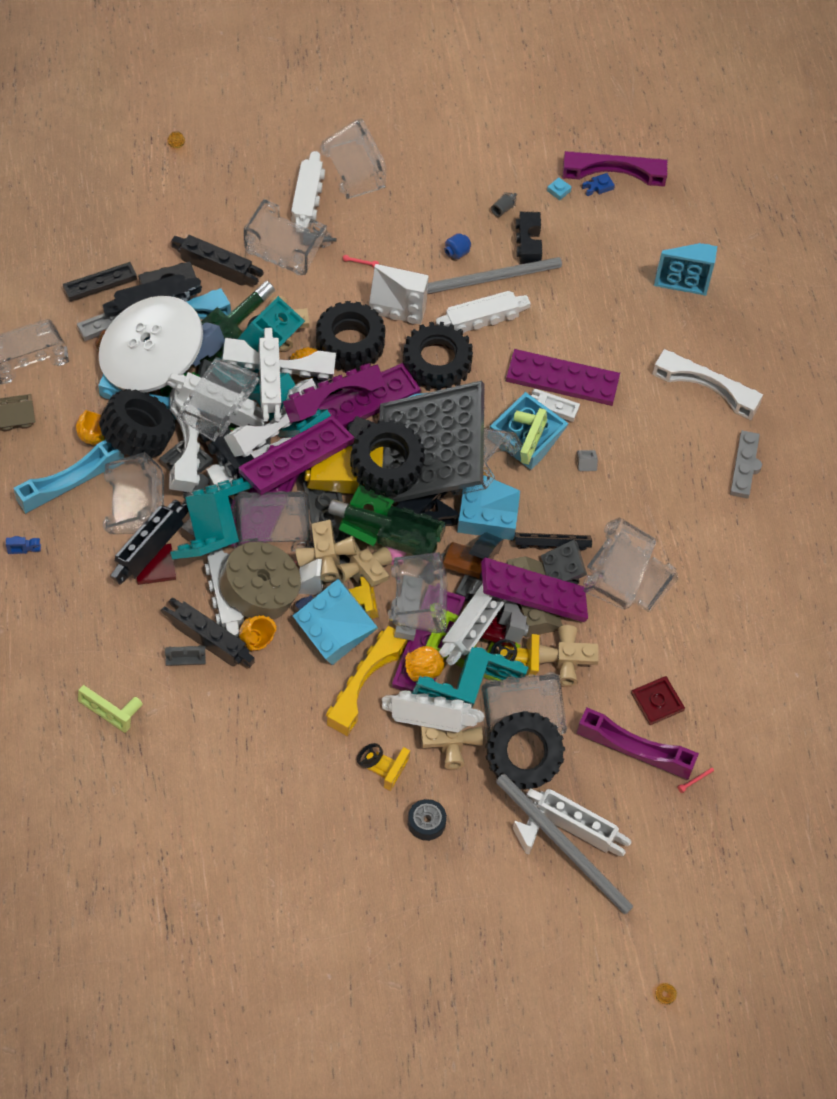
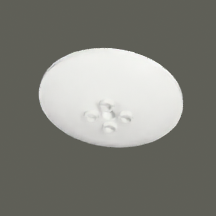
M171 296L150 297L131 305L112 321L103 335L99 348V363L103 374L110 383L121 390L131 389L133 391L136 389L145 393L167 386L171 373L183 375L193 364L200 351L203 340V326L200 317L190 304L182 299ZM151 336L150 339L144 342L145 338Z

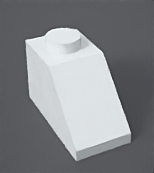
M316 559L300 567L301 587L299 594L319 595L323 591L324 581L320 578L322 559Z

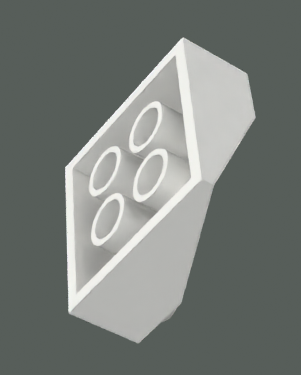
M375 264L369 301L371 310L375 309L379 316L421 325L426 310L429 275Z

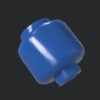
M457 233L445 241L444 251L448 257L460 259L470 252L471 241L466 235Z

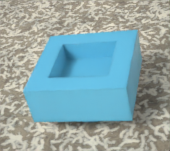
M558 177L547 187V192L561 200L571 192L572 186Z

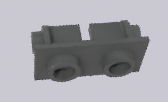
M169 646L165 648L166 666L206 664L205 646Z

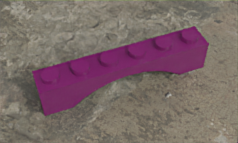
M565 151L562 178L580 180L594 173L618 172L633 176L650 186L665 187L667 160Z
M370 363L359 367V371L353 369L345 372L346 376L344 377L342 374L332 377V382L326 380L318 383L317 388L311 386L303 389L304 393L302 394L296 392L288 395L289 399L283 401L290 423L315 415L322 401L337 389H349L358 393H365L385 386L378 364L373 366Z
M587 707L577 730V734L687 780H689L699 753L682 746L661 744L639 737L623 729L606 715Z

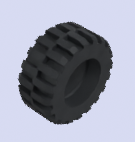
M345 301L343 304L341 302L336 303L334 307L330 306L327 308L326 312L324 311L317 321L316 348L318 351L336 353L335 369H345L346 372L353 369L359 371L360 366L368 363L370 365L371 363L375 364L378 358L382 356L386 330L384 321L379 316V313L375 309L371 310V307L367 304L361 305V302L357 301L356 303H351V301ZM344 330H356L364 334L366 338L356 343H347L339 340L335 335Z
M126 389L116 392L110 397L100 417L99 426L102 435L105 436V440L111 443L114 449H118L122 454H128L132 458L147 459L148 457V459L159 456L165 450L174 434L175 420L170 409H167L166 405L163 402L161 403L157 397H152L149 393H143L136 389L133 391Z
M378 420L377 424L374 422L368 424L367 428L363 427L359 435H356L351 451L350 466L352 467L353 476H357L356 481L360 485H365L364 489L367 491L373 490L375 491L374 494L377 495L385 493V496H391L392 493L396 495L402 494L403 489L408 491L411 489L412 484H416L425 461L424 444L421 443L420 436L418 434L414 435L415 430L411 427L406 428V424L402 422L397 424L395 420H389V422ZM379 447L393 448L403 456L405 463L394 469L383 468L372 460L370 453Z

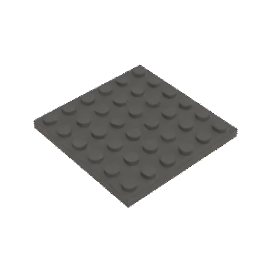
M482 380L380 404V420L385 422L395 420L397 424H400V422L406 424V428L411 427L415 430L414 435L418 434L420 436L421 443L424 444L425 461L416 484H412L411 489L408 491L403 489L402 494L396 495L392 493L391 496H387L394 500L393 503L483 484L485 384ZM383 447V468L394 469L405 463L403 456L397 450Z

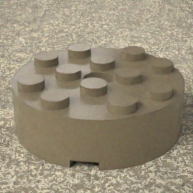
M249 542L238 546L232 551L220 572L219 585L226 602L231 607L234 606L241 611L243 616L248 618L264 615L266 617L269 616L271 619H276L290 608L297 597L301 587V577L295 562L283 550L270 543Z

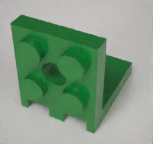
M359 484L349 504L348 514L346 518H342L339 524V530L374 546L377 541V534L394 500L382 494H374L375 491L373 490L367 491L364 489V485ZM371 504L374 507L373 513L365 514L363 512L364 505Z

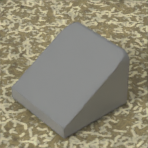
M578 450L577 461L579 471H597L598 458L596 451Z

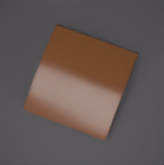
M452 542L442 567L480 578L482 572L481 561L483 559L470 554L471 547Z

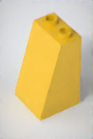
M352 446L344 448L306 470L304 480L307 481V488L355 494L359 483L356 481L357 476H353L352 467L350 466ZM379 447L370 453L372 460L380 467L383 466V447Z

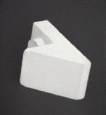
M530 817L527 825L518 821H514L513 830L526 854H530L540 828Z

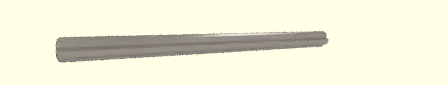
M560 257L430 282L428 283L427 294L562 267V261Z
M502 774L496 780V783L624 914H627L633 908V905L505 774Z

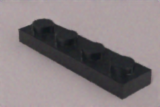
M131 262L64 283L63 289L70 302L136 280L137 274Z
M515 532V544L522 548H528L530 545H537L539 548L559 547L572 540L578 543L580 550H586L587 547L592 548L591 535Z

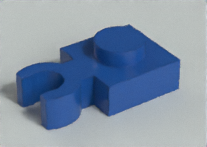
M608 173L592 177L591 182L586 181L582 183V189L589 188L586 190V196L592 195L595 191L598 194L614 190L615 187Z
M20 536L6 538L8 554H27V551L40 552V538H32L30 540Z

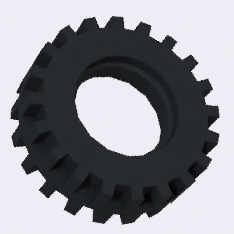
M429 322L428 327H425L424 324L419 325V331L413 329L411 337L407 336L403 350V364L413 379L417 381V385L419 387L425 385L427 391H430L431 388H436L438 391L445 387L446 389L451 388L452 385L460 386L461 379L465 381L468 373L471 371L473 346L472 343L469 344L468 335L463 337V330H454L453 324L447 327L444 326V322H440V325H434V322ZM443 344L454 351L455 358L445 365H432L422 358L421 351L428 345Z
M523 711L504 717L494 725L493 730L488 735V742L485 745V748H487L486 760H488L490 765L489 769L494 772L497 779L502 774H505L519 789L537 788L550 782L555 774H558L559 768L564 762L563 752L565 747H563L562 743L563 736L559 734L558 727L553 725L548 717H543L537 712ZM518 732H532L543 743V758L534 768H518L508 757V743L512 736Z

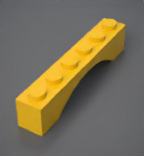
M387 626L385 631L379 633L377 643L369 648L367 658L359 663L357 673L349 678L345 691H341L338 694L335 706H331L326 713L327 726L346 736L350 734L358 722L357 700L364 683L379 668L397 661L406 648L408 640L394 637V628Z

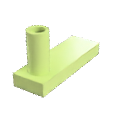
M539 408L536 415L517 410L514 414L515 422L531 425L520 451L521 463L529 465L547 423V412L545 409Z
M85 685L78 690V701L124 733L130 729L131 717L143 705L139 698L133 697L120 710Z

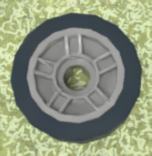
M423 799L417 801L412 805L408 814L410 832L420 840L430 841L437 839L446 828V811L440 803L434 800ZM427 817L430 822H425V818Z

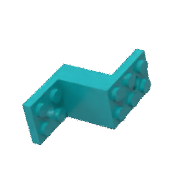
M278 296L249 324L238 340H244L251 348L259 352V339L264 338V329L272 328L273 338L279 339L280 348L301 327L305 320ZM222 356L209 368L224 384L232 379L241 387H244L259 372V369L249 371L245 370L244 367L237 366L232 368L236 371L234 373L231 371V368L221 364Z
M280 373L281 409L284 406L283 401L287 399L288 391L295 386L289 373ZM259 375L255 378L256 381L253 384L249 383L243 387L246 390L243 397L256 400L261 407ZM318 408L315 415L301 421L292 422L290 426L279 429L280 433L277 435L278 437H294L331 415L327 409L320 410ZM269 413L268 420L271 422L274 419V413Z
M243 478L234 479L232 483L229 480L218 482V486L216 484L205 487L206 490L192 491L193 495L185 497L195 540L190 541V545L189 543L178 545L177 550L171 551L172 559L202 556L239 542L228 496L253 488L248 481H243Z
M472 647L465 659L456 689L450 684H440L434 682V679L424 676L419 677L412 694H428L429 697L434 698L445 697L446 700L451 701L462 700L463 703L471 704L472 708L484 674L519 686L527 674L528 667L524 666L520 661H510L505 659L503 655H493L483 648Z

